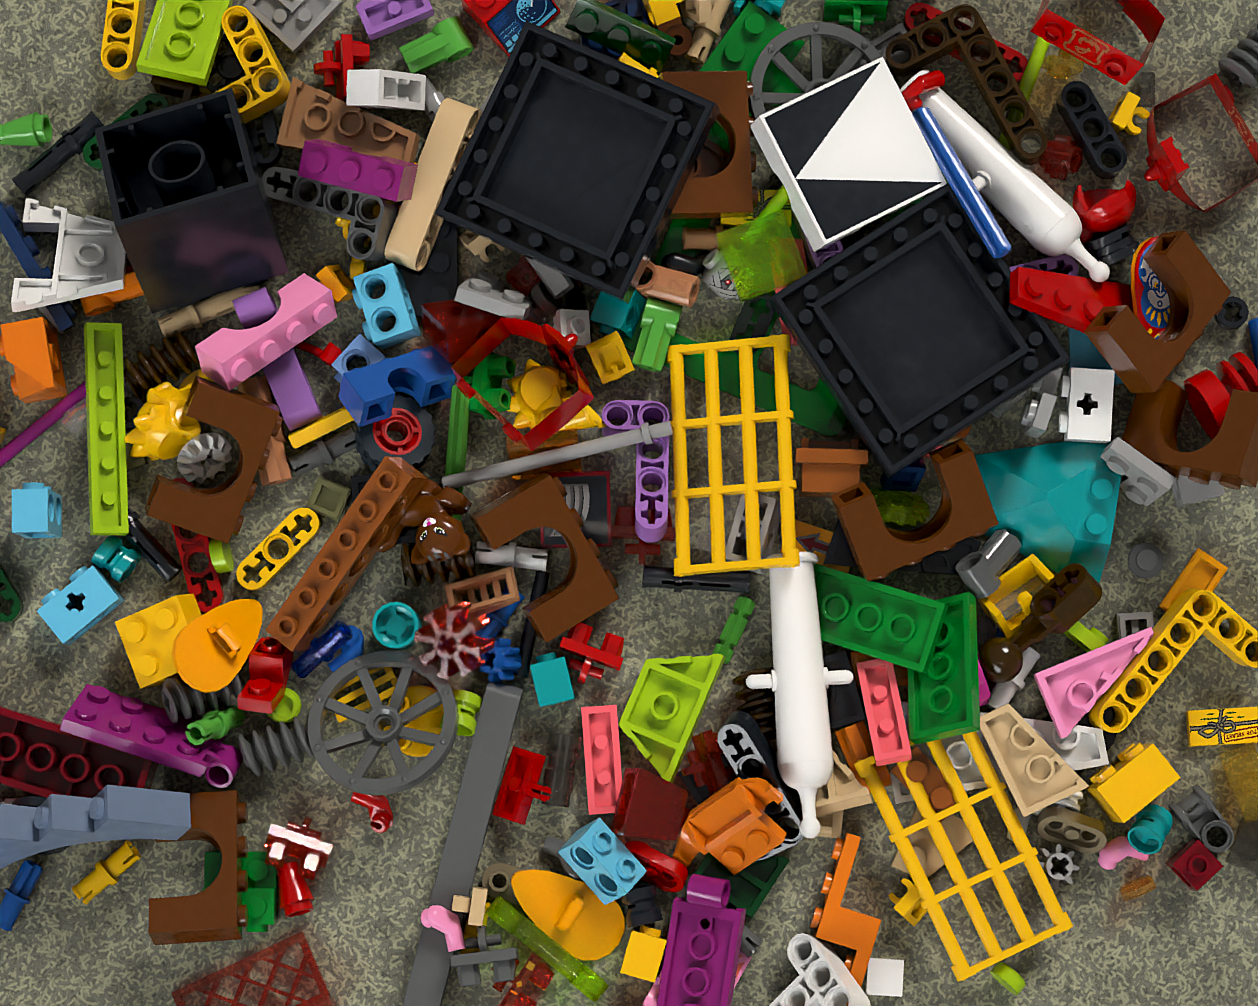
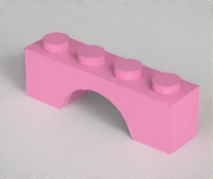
M305 273L277 291L281 305L278 312L269 321L257 327L243 330L221 328L197 344L195 349L202 373L230 391L337 318L332 290Z

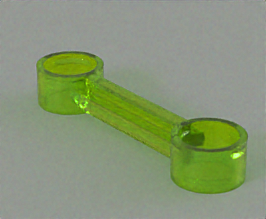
M500 895L496 897L485 911L499 926L519 939L593 1002L596 1003L610 986Z

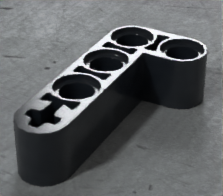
M743 711L731 713L718 732L717 741L735 773L742 780L747 778L765 779L784 795L781 803L777 804L775 801L769 803L765 807L764 812L787 834L783 843L758 859L763 860L798 844L802 840L803 835L800 829L792 828L785 823L787 819L793 820L800 827V823L803 820L800 796L796 789L788 787L782 780L777 766V756L755 719ZM752 758L758 760L762 764V767L757 768L752 766L748 759Z

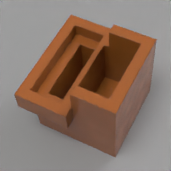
M801 438L800 448H796L794 451V466H800L799 497L831 498V495L859 484L860 468H865L868 465V450H858L859 439L843 442L809 441V438Z

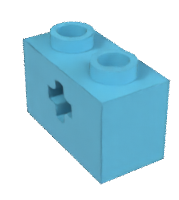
M93 565L90 568L83 566L69 577L71 583L61 591L57 588L47 594L41 600L43 606L37 610L38 614L65 645L70 646L125 601L102 571ZM75 596L86 597L82 601L83 610L72 609L76 604L73 599Z

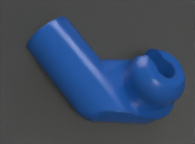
M347 625L341 630V654L327 664L332 672H335L348 661L363 655L364 636L357 627Z

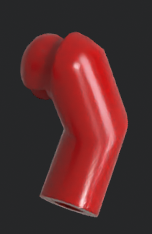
M353 792L351 802L368 808L371 819L370 826L373 831L384 833L391 828L394 816L387 797Z

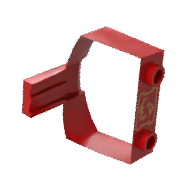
M1042 0L1031 32L1106 74L1109 78L1126 85L1144 66L1165 18L1149 0H1115L1123 6L1122 11L1137 25L1148 41L1139 61L1047 9L1050 0Z
M1216 73L1154 106L1149 112L1150 115L1147 120L1149 156L1146 160L1149 169L1145 172L1144 179L1146 181L1156 180L1165 192L1170 190L1182 202L1204 213L1209 212L1258 181V178L1238 192L1202 210L1191 200L1178 182L1189 166L1182 160L1179 148L1176 149L1172 136L1158 144L1154 111L1211 84L1258 165V144L1234 105V96L1227 85L1222 84Z
M500 318L451 367L458 380L455 383L457 388L468 399L474 396L504 425L502 430L514 443L521 441L531 452L565 426L594 399L588 387L590 383L573 357V348L578 341L577 335L569 334L564 337L547 323L540 326L526 320ZM510 334L523 336L547 345V350L556 368L563 371L567 380L572 385L575 384L578 389L574 395L524 436L463 379Z

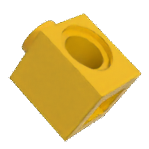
M641 925L639 931L631 930L620 973L655 983L667 942L666 938L660 937L662 930L646 925Z

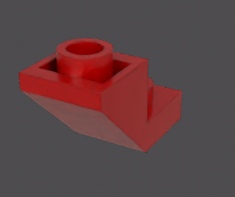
M261 637L249 653L250 680L237 696L238 709L272 714L285 695L294 652H291L274 637Z

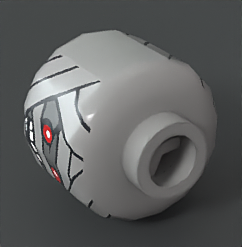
M731 247L721 251L714 249L703 261V265L706 267L702 274L703 282L720 298L726 300L732 298L740 299L752 288L755 281L753 278V265L736 249Z

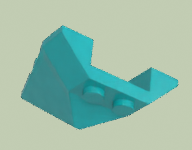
M1063 441L975 455L979 471L999 523L989 528L983 535L990 538L996 530L1005 529L1008 533L1017 537L1022 545L1019 548V552L1025 557L1034 554L1047 568L1057 574L1067 565L1073 563L1081 564L1100 583L1111 545L1121 475L1113 472L1107 466V462L1100 457L1111 442L1105 444Z

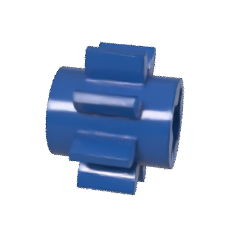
M498 638L496 641L486 640V647L482 648L478 653L479 672L489 673L488 681L490 682L513 680V673L517 672L522 666L519 653L520 648L510 647L511 639Z

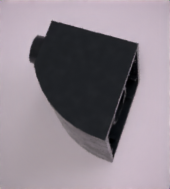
M232 88L95 129L115 228L152 314L173 307L194 305L202 298L242 286H258L269 278L289 273L272 207L266 195L262 175Z

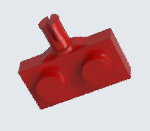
M513 746L492 815L525 825L533 798L543 802L550 799V796L541 794V792L551 794L550 787L538 784L546 756Z

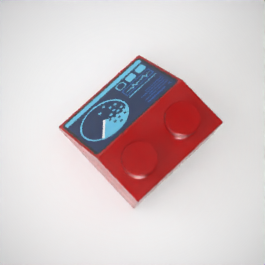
M461 0L463 9L508 57L526 21L544 28L561 13L553 0Z

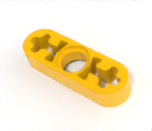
M298 508L290 513L239 564L236 576L240 585L252 591L264 588L319 533L321 522L318 515L308 508ZM311 516L312 520L309 523L312 527L311 531L307 533L305 530H301L295 536L301 541L295 546L293 540L283 534L282 531L287 527L289 532L292 533L298 527V523L295 521L297 517L307 518ZM282 539L288 544V554L282 559H274L269 554V546L274 540ZM262 552L264 558L275 565V567L270 571L268 566H265L259 572V576L262 579L258 583L253 580L247 583L245 579L248 574L245 570L248 566L255 569L263 562L257 558Z

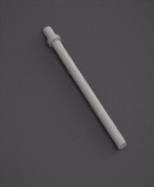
M670 421L650 426L647 422L641 424V428L444 476L442 477L443 488L447 486L455 489L645 442L648 445L653 443V439L673 435Z

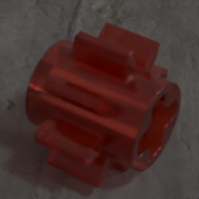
M1055 134L1054 141L1048 140L1045 155L1039 161V164L1042 168H1045L1044 173L1050 174V178L1066 180L1067 173L1073 174L1080 169L1083 158L1082 149L1077 146L1076 141H1071V136Z

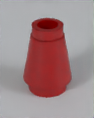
M294 861L278 866L280 910H284L287 918L303 915L314 910L312 902L315 899L298 866V862Z

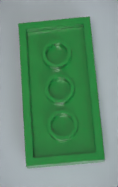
M749 1L699 71H747V81H749L752 68L760 53L773 38L787 30V28ZM802 39L785 46L780 52L791 63L806 42ZM772 61L768 64L764 74L762 92L770 93L784 74ZM715 121L707 138L726 152H729L728 138L722 127Z
M819 564L814 565L821 641L927 674L949 605L874 581L867 582L864 578Z
M970 592L935 600L945 603L949 607L927 674L908 668L909 740L916 745L980 730L976 597Z

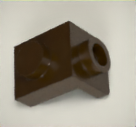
M156 75L152 76L151 84L157 93L181 98V103L203 97V92H200L198 84Z

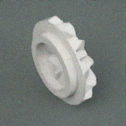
M218 433L198 435L188 441L181 449L177 458L178 470L188 482L195 480L202 484L207 477L214 480L215 474L218 471H226L225 463L232 460L229 452L232 447L226 438ZM210 454L212 458L206 459L207 455ZM206 459L205 463L202 465L200 461Z

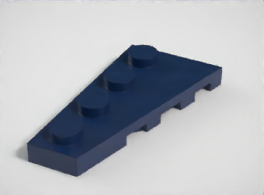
M0 201V231L28 278L52 279L53 272L49 266L43 268L37 257L40 251L30 235L26 237L19 226L22 220L12 204L7 205ZM70 301L46 306L61 332H65L76 325L73 317L77 313Z

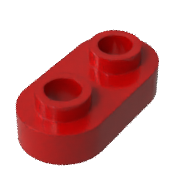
M629 841L624 844L647 870L640 878L641 880L649 884H655L657 888L666 892L676 893L683 889L689 874L682 863L651 848L642 841Z

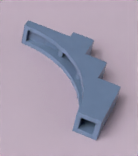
M106 785L93 798L51 794L38 807L0 804V869L17 860L40 852L76 844L120 839L177 841L191 828L190 793Z

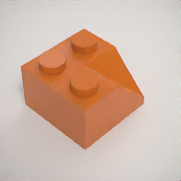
M43 317L1 324L0 355L1 357L5 356L6 360L14 365L15 375L10 377L14 396H19V400L26 404L66 397L68 393L57 328Z

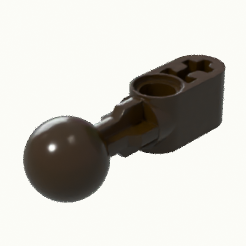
M1078 563L1067 565L1040 589L1031 600V613L1021 621L1020 629L1009 639L995 637L989 639L980 647L978 660L986 679L995 683H1005L1014 679L1020 673L1023 666L1022 653L1032 643L1041 642L1050 632L1052 634H1061L1068 631L1099 602L1102 597V587L1083 565Z

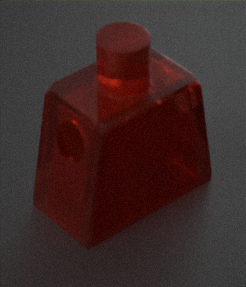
M454 299L421 304L423 337L449 363L458 361L500 318H505L454 301Z
M625 768L611 831L616 836L676 841L680 828L682 829L692 810L685 807L688 797L687 791L645 769Z

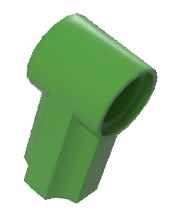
M454 16L436 24L430 33L399 47V50L410 73L419 74L444 61L447 63L454 62L467 56L474 50V46L460 18Z
M648 297L640 328H642L632 360L633 365L661 373L670 339L675 336L683 307Z

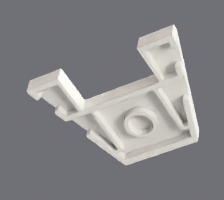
M26 198L22 221L24 231L59 233L53 278H14L11 298L12 312L25 311L124 289L128 256L113 221L88 214L85 218L68 214L66 208L55 205L53 209L40 206L38 200Z

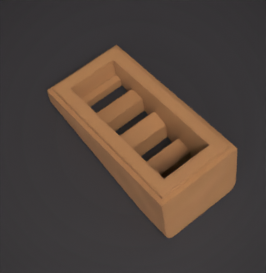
M512 566L444 585L450 616L457 624L474 620L520 601L515 572ZM506 579L509 593L506 595H502L499 581ZM492 584L495 598L489 599L487 586ZM480 589L482 602L477 603L475 591ZM468 594L470 605L464 606L462 596Z

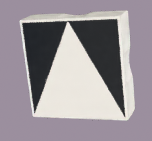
M883 57L760 115L750 125L771 169L783 183L790 199L791 208L814 252L860 230L866 224L884 215L893 214L929 196L947 184Z

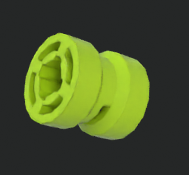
M452 690L459 714L457 736H472L477 725L474 719L475 714L480 711L482 699L477 694L469 691ZM444 714L442 715L441 722H440V728H441V729H442V726H443Z

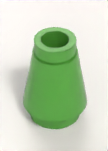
M34 112L0 124V144L2 146L43 147L46 142H51L52 126L46 114L40 115L38 112Z

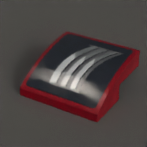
M610 471L539 472V475L545 473L551 475L552 479L557 477L561 481L567 492V495L563 497L569 509L574 507L583 520L584 526L580 529L586 540L591 538L597 547H612ZM540 527L541 548H568L565 540L556 530L549 527Z

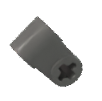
M1199 785L1193 786V792L1177 804L1172 802L1168 805L1170 812L1179 824L1188 831L1193 839H1198L1211 853L1224 852L1232 845L1234 832L1231 826H1229L1211 798ZM1198 803L1196 807H1194L1187 813V810H1189L1191 807ZM1213 826L1220 829L1223 834L1222 843L1217 847L1210 845L1206 837L1207 831Z

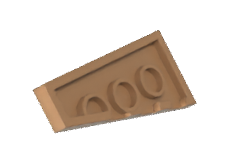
M293 77L276 144L280 148L303 152L305 140L322 139L353 147L352 151L378 157L387 156L414 164L420 137L410 130L379 116H374L359 107L347 106L346 102Z

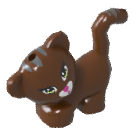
M427 479L378 552L385 553L394 548L404 527L419 526L415 537L416 545L411 553L412 564L421 565L429 561L443 562L453 556L467 554L471 541L464 532L462 522L452 516L454 514L462 515L468 513L472 503L455 489L447 486L442 489L437 483Z

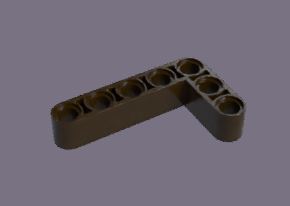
M967 4L958 5L893 39L888 44L885 62L891 74L898 77L907 76L957 50L1013 154L1024 165H1034L1042 160L1048 142L1046 134L979 12L974 7ZM959 18H967L972 22L973 27L969 30L961 31L955 27L954 22ZM929 34H935L940 37L942 43L937 47H929L924 44L923 38ZM976 48H983L988 51L990 57L984 61H977L971 56V51ZM896 51H905L911 58L907 63L898 64L894 62L891 56ZM993 78H1000L1006 83L1007 87L1003 91L995 92L988 87L987 83ZM1011 108L1018 109L1023 114V119L1019 122H1010L1005 118L1004 112ZM1026 139H1034L1039 143L1040 150L1035 153H1028L1023 150L1021 142Z

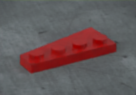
M1017 267L1010 273L1011 304L1084 333L1103 307L1127 305L1133 312L1131 285L1110 281L1095 282L1091 278Z

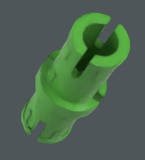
M237 705L228 706L221 711H210L203 716V719L192 722L187 726L190 730L186 731V737L194 745H201L211 738L215 740L227 735L229 730L240 727L244 723L241 721L245 719L244 711L238 709Z

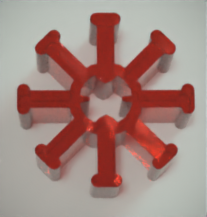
M461 601L448 608V604L438 607L423 617L429 624L415 631L414 641L416 643L422 641L433 644L434 647L418 657L424 667L442 657L441 669L437 674L439 678L449 679L460 671L462 677L482 666L485 660L480 657L494 648L495 639L493 637L487 639L475 636V632L490 624V620L485 613L467 623L468 610L472 606L469 602Z

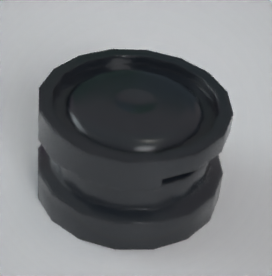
M1127 224L1085 244V246L1093 252L1097 261L1103 262L1108 266L1134 254L1140 243L1139 241H1134L1132 235H1130L1132 226Z

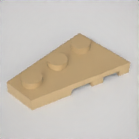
M1009 703L980 716V730L1023 817L1089 787Z

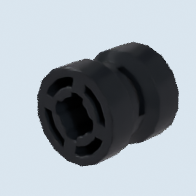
M655 884L633 888L621 897L622 903L628 906V914L626 915L628 927L663 920L661 909L656 906L654 901L657 896Z

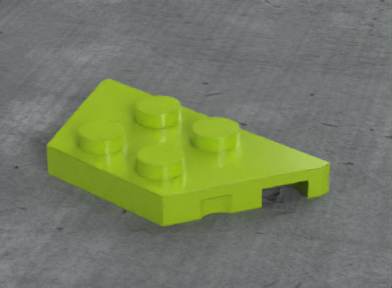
M712 654L695 657L679 656L668 659H646L618 723L619 727L635 743L643 756L659 772L662 779L670 784L674 781L726 659L724 655Z

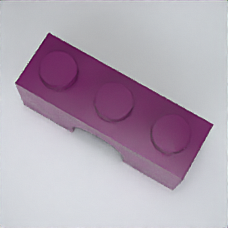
M322 139L305 140L298 176L396 202L411 200L418 168L417 164L387 156L378 157L352 151L353 147Z

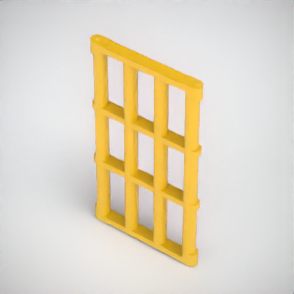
M780 334L770 335L769 337L668 346L667 363L670 364L672 421L670 423L673 430L674 490L671 491V499H674L676 532V558L673 559L674 576L682 577L705 573L799 567L800 555L799 549H796L794 489L797 486L796 480H793L791 420L794 417L793 411L790 410L788 353L791 352L790 335ZM773 347L776 411L755 413L753 349ZM739 350L741 414L720 416L718 352ZM704 354L706 418L686 419L683 355ZM777 421L779 481L758 483L756 423ZM742 425L744 484L723 486L721 426ZM707 428L709 487L688 489L686 430ZM780 491L782 557L761 559L758 493ZM744 494L747 560L726 562L723 496ZM709 497L712 563L691 565L688 499Z
M976 731L962 734L987 785V789L969 798L941 739L926 742L956 802L955 805L938 813L935 812L922 783L913 782L907 777L906 767L911 760L897 762L923 820L906 828H903L873 765L876 763L875 756H869L863 760L859 759L854 764L860 778H864L891 834L888 836L891 843L895 842L922 899L920 904L923 909L926 908L953 964L951 969L957 982L965 981L977 972L1073 927L1067 912H1063L1036 856L1038 854L1036 847L1032 848L1004 790L1007 787L1004 781L1000 782ZM909 740L910 746L915 744ZM989 796H992L1019 852L1018 855L1001 863L972 804ZM958 811L987 870L970 878H967L940 822L941 819ZM926 826L954 883V886L937 894L934 893L908 838V835ZM1021 862H1024L1054 925L1035 935L1004 873V870ZM991 877L1021 939V942L1004 950L1001 949L971 887ZM956 893H959L989 956L969 966L939 903Z

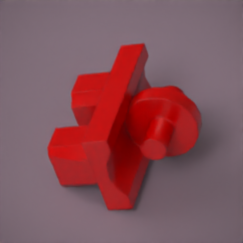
M341 34V40L334 42V58L333 51L326 50L323 51V62L313 65L314 74L324 76V86H335L336 98L344 102L347 100V70H354L353 64L366 65L370 58L369 43L352 41V34Z
M580 622L570 629L567 638L562 637L559 646L560 650L585 658L584 662L571 658L568 665L569 669L580 672L578 683L584 685L588 675L601 680L604 669L593 666L592 662L620 671L624 659L621 657L624 638L607 632L601 649L587 645L593 627Z

